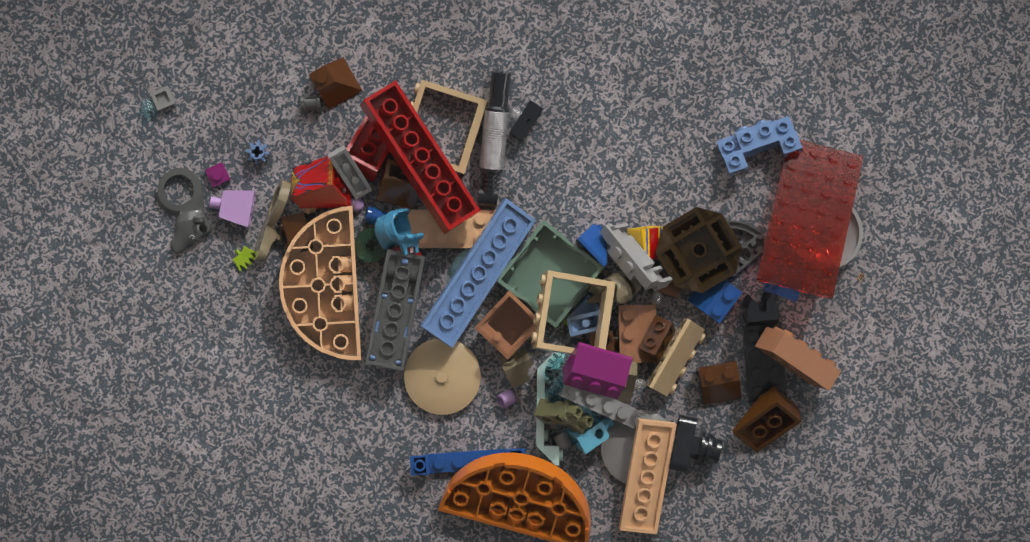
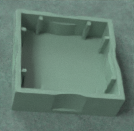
M543 220L526 241L521 252L502 271L497 282L538 313L539 305H536L538 293H541L542 287L539 285V280H541V275L545 271L550 270L597 279L605 268ZM553 278L546 321L558 329L592 285Z

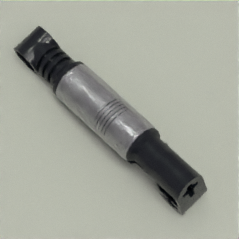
M492 70L489 105L486 107L484 114V134H482L481 160L479 164V170L481 175H483L481 176L483 181H480L482 186L479 188L478 205L497 207L499 188H497L499 183L497 182L500 181L498 177H500L504 169V156L506 152V132H508L509 119L507 103L511 72Z

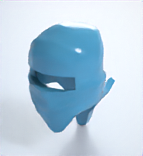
M409 208L392 210L377 218L374 223V232L383 249L386 250L392 246L399 245L404 256L408 254V247L413 248L414 254L419 252V240L424 237V234H411V225L407 216L410 213Z

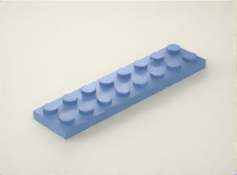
M504 198L420 327L450 348H453L536 220L507 198Z

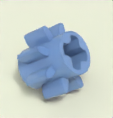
M260 140L257 141V145L249 143L251 149L246 150V152L250 153L251 156L248 160L250 161L254 158L257 165L259 160L266 162L264 157L270 155L265 150L268 145L260 146ZM257 147H259V149L263 151V153L259 154L258 157L255 154H253V151H256Z

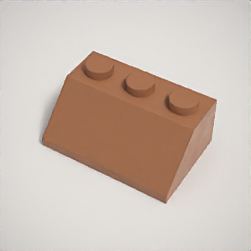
M656 304L618 305L619 354L632 357V362H654L648 353L639 349V345L656 316Z

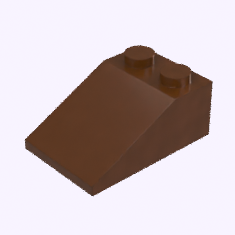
M772 387L755 401L732 432L758 453L802 422L799 408L777 388Z

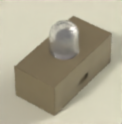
M637 362L631 363L626 386L618 399H616L620 402L630 404L633 390H643L647 386L646 380L637 378Z

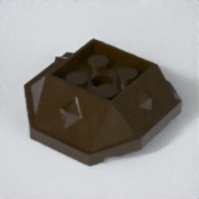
M695 207L663 226L656 255L669 277L672 278L675 287L704 293L737 273L742 245L723 213ZM698 244L705 247L703 255H698L695 251Z

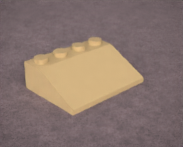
M683 318L646 385L665 396H668V394L672 395L677 387V384H675L677 378H682L687 369L684 367L687 360L691 361L696 353L694 350L696 344L702 343L706 335L703 333L705 329L693 321Z

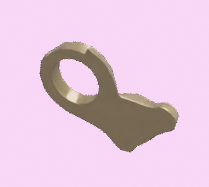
M284 179L280 180L275 189L262 229L256 241L255 261H264L275 240L280 242L284 240V237L277 234L275 225L287 203L291 183Z

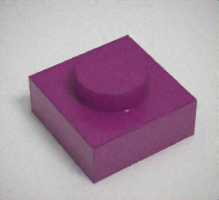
M223 162L205 170L213 188L231 180Z

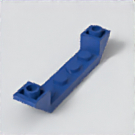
M525 448L410 456L411 476L456 472L478 458L497 453L525 454Z

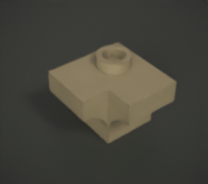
M526 349L519 353L516 351L509 359H506L503 355L498 357L512 388L530 381L528 369L533 363Z

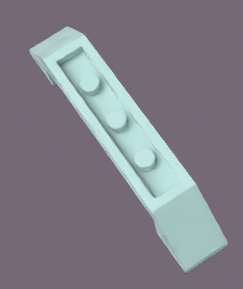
M553 352L537 368V406L540 398L548 400L545 384H549V372H545V369H560V365H564V354ZM536 417V446L554 465H559V461H563V449H559V445H544V441H548V430H544V423Z

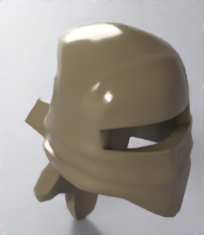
M622 270L612 273L603 279L616 282L613 302L616 304H625L641 289L639 281L637 279L629 280ZM590 286L589 289L594 295L587 299V303L601 302L603 287Z

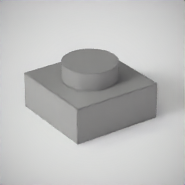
M169 86L150 93L157 111L176 104Z

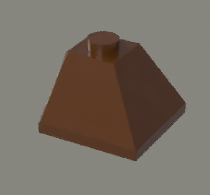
M344 57L328 63L309 74L329 109L362 91Z

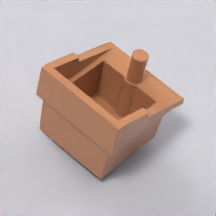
M508 291L474 328L506 359H509L531 336L532 332H535L536 324L533 323L535 314Z

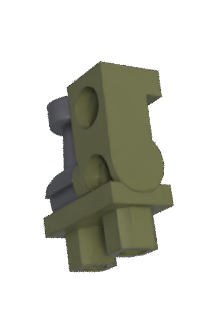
M540 398L534 414L544 424H549L552 429H560L562 426H566L571 431H577L579 434H584L585 428H591L594 421L591 415H587L580 406L573 404L570 400H564V403L562 401L551 403L546 398Z

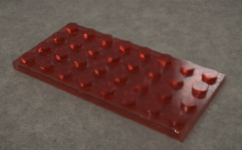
M799 139L803 147L802 152H798V150L791 152L783 160L756 280L832 300L864 156Z

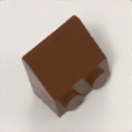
M737 361L697 367L703 405L741 399Z

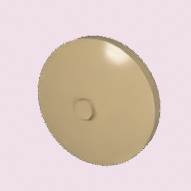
M437 338L418 346L410 355L404 371L405 387L413 402L423 410L438 415L452 414L465 408L476 396L481 381L478 360L466 345L457 341L453 348H450Z

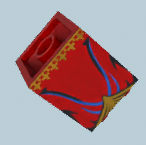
M328 156L292 168L290 197L301 209L351 206V191Z

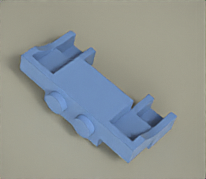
M789 116L773 122L771 120H761L754 126L749 128L748 126L741 127L735 132V135L717 141L718 150L730 177L733 176L734 172L740 170L747 171L748 166L745 158L780 146L785 158L789 153L797 150L802 152L803 149Z

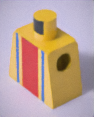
M644 226L627 229L628 236L632 235L652 261L658 258L656 250L663 226Z

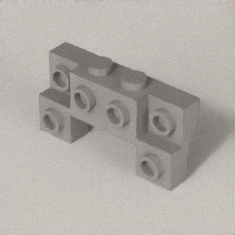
M610 223L602 228L600 234L611 246L607 251L629 280L637 279L645 290L652 288L656 291L669 285L672 278L667 277L663 279L659 275L663 267L660 265L652 268L655 264L632 235L628 236L624 232L629 226L627 223L612 225Z

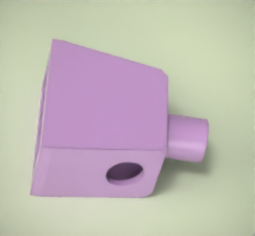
M224 190L222 198L211 196L209 207L220 209V218L250 227L256 191Z

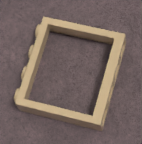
M421 80L420 84H416L414 94L417 95L415 102L411 101L417 114L425 88L478 104L459 166L451 164L455 172L465 175L488 101Z
M550 270L545 271L541 275V280H539V285L542 287L541 293H538L536 305H539L538 313H535L533 320L536 326L535 332L531 334L532 348L571 355L575 349L543 343L552 280L555 278L603 287L594 346L606 350L616 282Z

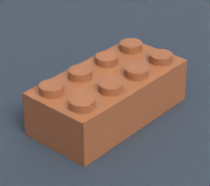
M774 327V329L765 328L755 345L756 348L810 385L830 391L841 372L835 367L836 363L827 358L826 360L823 359L820 352L807 348L808 344L800 339L797 341L793 338L794 334L784 329L783 331L778 327Z

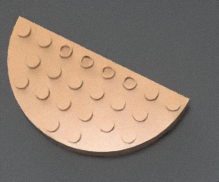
M345 206L318 215L295 235L283 257L279 276V290L282 306L287 318L296 332L308 344L336 358L361 360L352 206ZM311 243L313 244L314 249L310 248ZM303 248L309 249L308 251L301 252Z

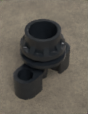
M679 415L675 431L677 435L674 440V450L671 453L669 469L686 473L690 455L695 456V464H699L700 461L703 465L717 464L722 450V439H717L710 433L706 436L705 431H701L699 437L694 436L697 418Z

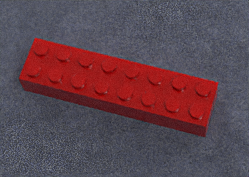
M396 80L362 101L360 107L444 235L481 211Z

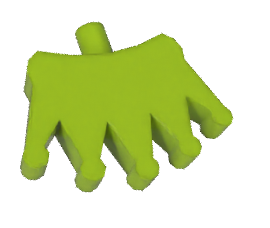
M244 246L241 252L238 249L235 251L238 256L233 258L239 271H241L240 265L247 269L245 262L252 265L249 258L255 260L251 253L256 254V252Z

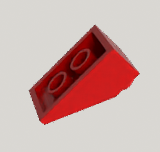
M365 116L346 149L364 177L374 182L383 168L390 151L368 117Z

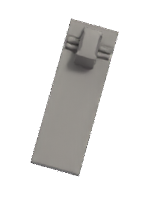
M344 145L328 154L330 161L355 199L372 191L370 184Z

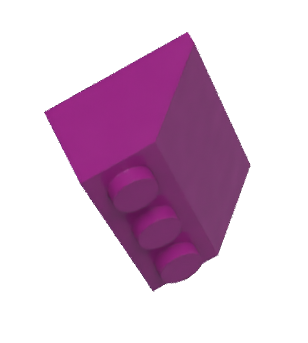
M578 342L563 366L564 385L618 399L626 386L632 357Z

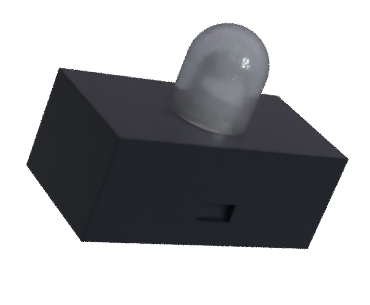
M531 100L523 112L516 107L509 108V117L516 121L509 134L523 141L543 108Z

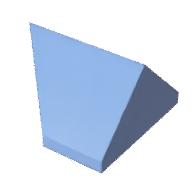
M588 293L568 318H566L570 337L594 332L597 329L600 307L597 303H587V299L590 297Z

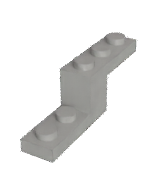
M564 385L560 394L561 397L635 430L638 418L650 420L652 418L651 415L616 399Z

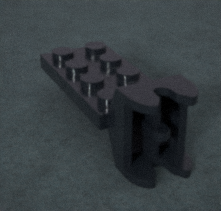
M766 292L761 296V302L756 303L749 294L745 295L742 301V313L746 325L742 326L748 402H755L772 387L777 388L787 397L785 367L755 347L766 327L773 329L778 327L782 330L781 323L778 322V306Z

